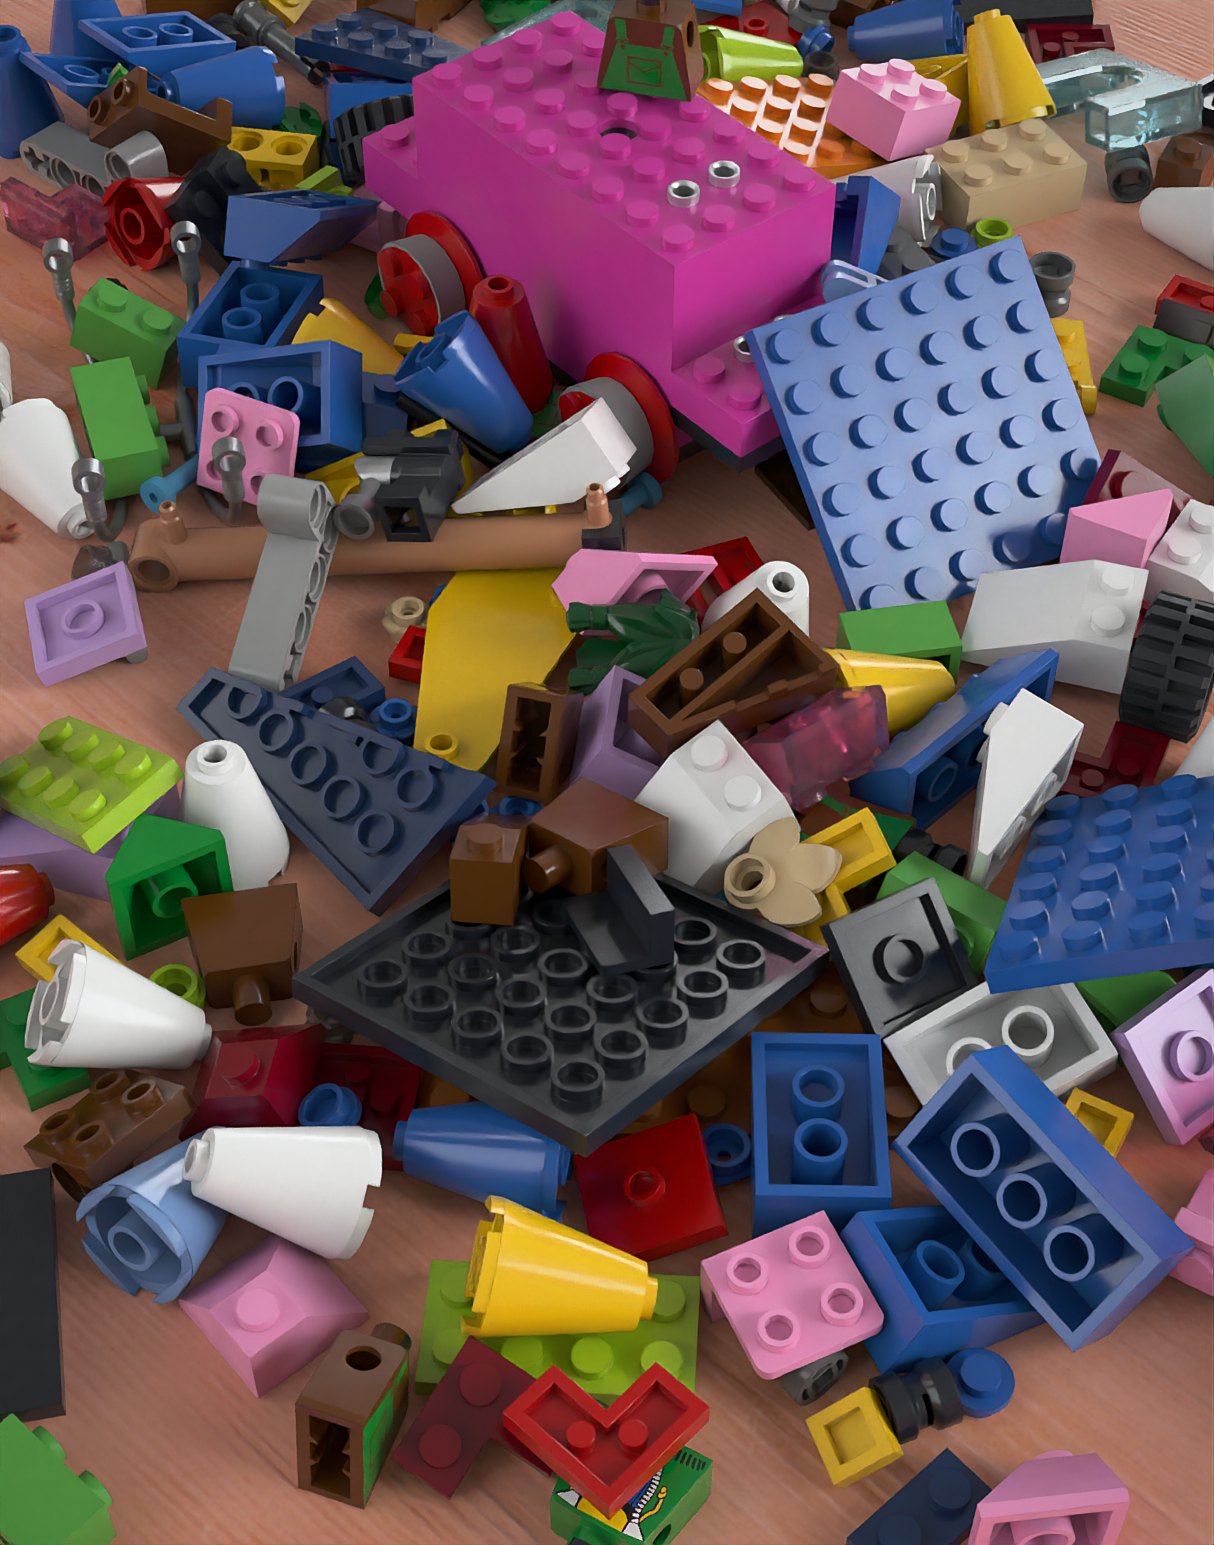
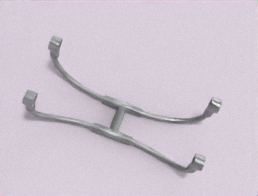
M181 221L172 226L170 239L174 252L178 254L182 280L186 283V321H188L199 307L198 282L201 279L197 252L201 248L199 230L194 223ZM185 236L192 237L188 241L179 240L180 238ZM53 238L45 242L42 247L43 263L45 268L51 272L56 298L61 301L66 321L72 333L76 317L73 303L75 291L71 276V268L73 266L72 248L66 240ZM54 254H63V255H65V256H63L62 258H52V257H51V256L54 255ZM81 352L88 364L100 362ZM179 361L177 398L174 401L177 422L159 424L161 434L155 435V437L164 436L166 443L181 441L184 460L187 462L198 454L195 451L198 422L194 401L189 396V387L182 385ZM224 437L213 444L211 452L215 469L221 474L224 498L229 502V510L221 503L213 490L197 485L211 511L221 521L233 524L240 519L242 514V500L245 497L242 470L246 466V457L242 442L233 437ZM227 455H234V456L229 457V458H224V456H227ZM94 458L79 459L71 468L73 487L82 497L86 519L92 524L95 535L100 541L110 543L122 531L129 509L130 496L117 498L114 515L107 528L105 525L107 512L103 497V490L106 486L104 467L100 461ZM85 476H94L92 478H83Z

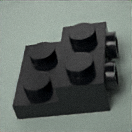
M223 144L199 158L163 210L166 211L175 224L181 221H189L197 226L201 239L199 252L221 277L233 260L241 261V258L224 255L228 197L271 191L266 187L259 186L247 172L246 161L241 154L229 150Z

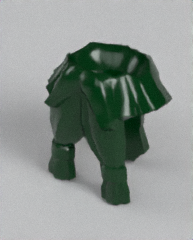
M666 588L662 591L659 602L653 605L625 603L608 606L607 604L590 605L582 602L569 603V609L566 612V622L571 633L583 632L589 629L601 631L608 629L618 638L622 639L611 641L593 637L585 640L583 645L576 649V665L578 667L572 668L569 671V689L582 692L583 697L592 694L615 665L644 679H648L699 636L698 611L679 600Z

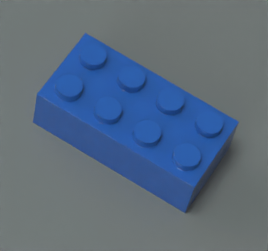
M1008 1045L970 1053L890 1145L1073 1352L1108 1336L1195 1246L1186 1234Z

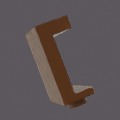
M141 66L135 67L102 93L93 97L87 109V120L90 122V142L112 149L140 131H149L160 141L164 148L168 172L179 176L190 171L200 157L223 144L227 146L231 143L232 102L217 96L194 112L150 94L147 90L148 70Z

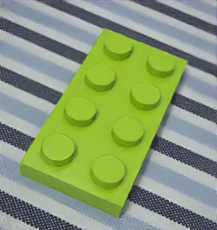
M68 715L66 718L55 720L45 726L38 735V741L21 755H14L0 764V808L95 854L179 782L185 774L173 757Z
M431 1259L415 1376L416 1395L431 1396L469 1337L461 1334V1315L475 1317V1312H471L474 1299L464 1297L470 1262ZM648 1273V1277L657 1278L658 1280L654 1311L650 1320L639 1319L638 1325L633 1332L482 1337L476 1339L536 1379L555 1364L591 1397L609 1406L655 1362L659 1363L695 1394L700 1276Z

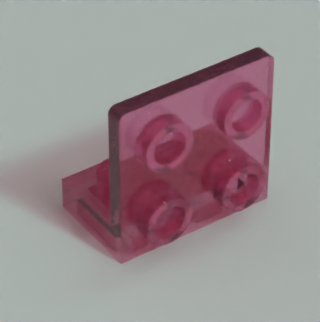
M12 176L0 183V199L7 231L42 250L44 243L50 239H64L72 248L74 263L109 241L103 225L104 222L110 221L108 206L102 208V197L73 183L49 197ZM54 254L52 256H54L55 258H62L65 255Z

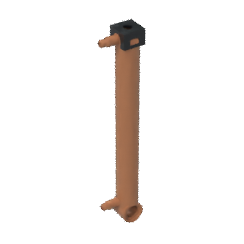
M591 483L586 488L587 497L584 503V512L444 518L433 542H388L381 520H379L372 535L366 539H353L341 531L339 532L327 576L566 567L569 558L579 552L580 549L627 551L628 537L622 499L607 500L603 486L599 483ZM164 501L159 506L160 519L146 520L138 526L127 565L135 586L152 593L169 592L181 581L254 579L268 532L263 525L185 528L181 513L177 510L175 503ZM411 519L404 526H418L417 519Z

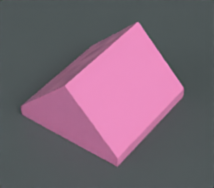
M1168 488L1069 508L1059 564L1096 559L1145 569L1147 559L1165 535L1173 500L1172 492Z

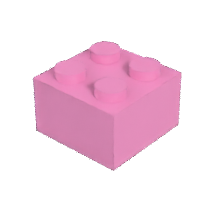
M891 59L887 63L876 65L862 64L858 68L841 70L825 120L887 161L921 155L924 153V149L947 142L961 100L948 93L947 87L943 83L933 79H926L914 71L915 67L911 63L901 59Z

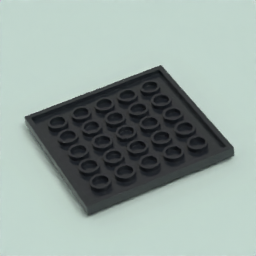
M659 873L652 877L675 909L674 962L611 976H602L562 913V900L577 895L558 885L543 893H537L525 882L513 926L452 921L451 890L450 879L292 976L293 998L586 1158L829 970L830 951L820 944L668 875Z

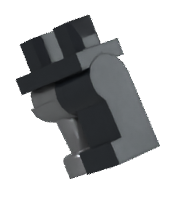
M390 429L386 437H366L361 445L362 453L365 456L355 458L354 464L361 484L357 494L347 495L341 500L333 515L335 525L346 536L360 540L370 537L377 527L379 520H381L388 542H433L456 497L457 491H461L466 482L460 462L464 451L458 432L455 429H438L433 437H415L407 429ZM417 518L418 526H404L409 520Z

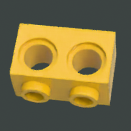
M232 126L231 143L227 147L229 150L236 151L243 156L246 161L247 172L259 186L266 187L270 191L296 189L295 186L318 171L319 158L316 135Z

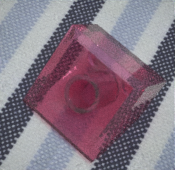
M880 684L834 688L740 743V745L783 794L789 806H794L796 810L807 808L827 795L825 786L841 777L844 781H850L864 775L875 767L873 758L890 748L886 694Z

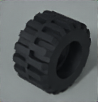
M413 94L396 95L366 102L348 109L334 120L333 127L345 179L366 183L362 138L380 131L387 125L396 124L414 116Z
M1161 590L1152 600L1146 612L1132 652L1119 701V718L1122 723L1170 736L1173 740L1187 744L1200 728L1214 688V604Z

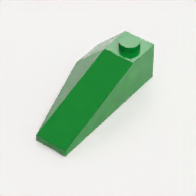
M1204 354L1154 385L1160 400V404L1157 405V413L1160 420L1168 430L1173 431L1214 479V360L1207 354Z

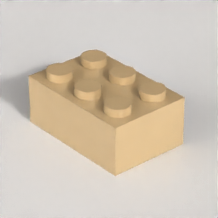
M1040 117L1026 119L1021 123L999 129L986 130L981 134L959 140H950L944 144L924 149L923 155H933L932 162H938L940 167L943 207L942 211H935V213L950 228H959L970 234L980 220L996 217L1008 221L1014 229L1080 209L1088 163Z

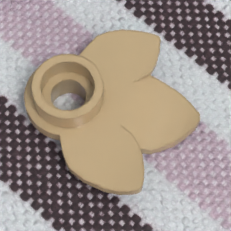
M793 816L770 823L754 836L749 853L738 856L728 865L724 875L726 898L732 905L749 913L761 912L769 922L780 927H800L810 924L822 915L820 903L814 894L823 891L834 880L842 862V855L839 850L826 845L799 843V827ZM762 880L756 888L749 890L753 883Z

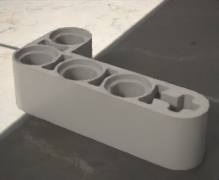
M57 121L25 139L19 146L22 160L33 174L108 215V206L102 208V198L107 187L116 180L127 177H169L164 148L152 133L145 130L109 149L90 142L88 135L63 122Z
M269 473L263 478L258 492L257 514L268 534L233 649L228 673L257 684L275 694L297 683L340 532L333 518L334 511L338 505L323 482Z

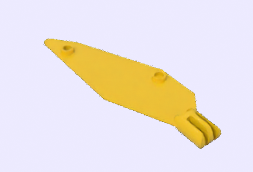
M557 504L504 509L501 515L559 512L556 511ZM566 567L457 571L428 610L414 749L426 754L431 753L469 771L473 770L480 773L484 770L499 748L508 685L522 682L544 684L580 633L570 632L566 622L567 611L551 586Z

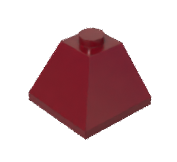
M322 1023L212 1031L209 1048L203 1057L191 1095L197 1108L184 1118L178 1136L179 1140L183 1142L211 1126H223L226 1128L300 1127L298 1109L302 1100L311 1089L327 1032L325 1026Z

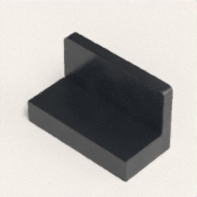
M631 844L607 848V890L564 898L562 900V913L602 976H611L673 963L675 909Z

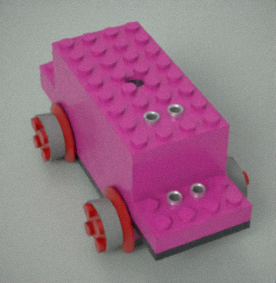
M570 10L557 13L550 19L532 27L517 30L511 36L488 46H480L467 55L448 63L438 64L432 70L413 77L414 116L396 124L387 125L380 131L362 138L366 187L409 220L406 225L405 238L384 244L377 254L378 270L383 288L380 300L385 312L390 317H397L411 335L436 337L438 334L433 328L456 312L462 310L469 312L473 290L479 282L495 274L507 275L519 281L525 289L553 378L563 386H569L559 398V423L561 424L602 397L637 448L627 462L630 470L619 478L621 482L612 490H619L643 471L651 474L659 484H662L675 473L677 464L705 449L709 450L738 474L786 449L744 334L754 328L827 303L823 297L820 272L822 267L830 261L836 195V185L697 93H695L691 102L597 87L598 72L606 34Z

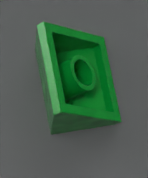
M141 813L135 819L104 876L122 953L126 961L188 937L181 905L182 898L234 891L225 838L220 830Z

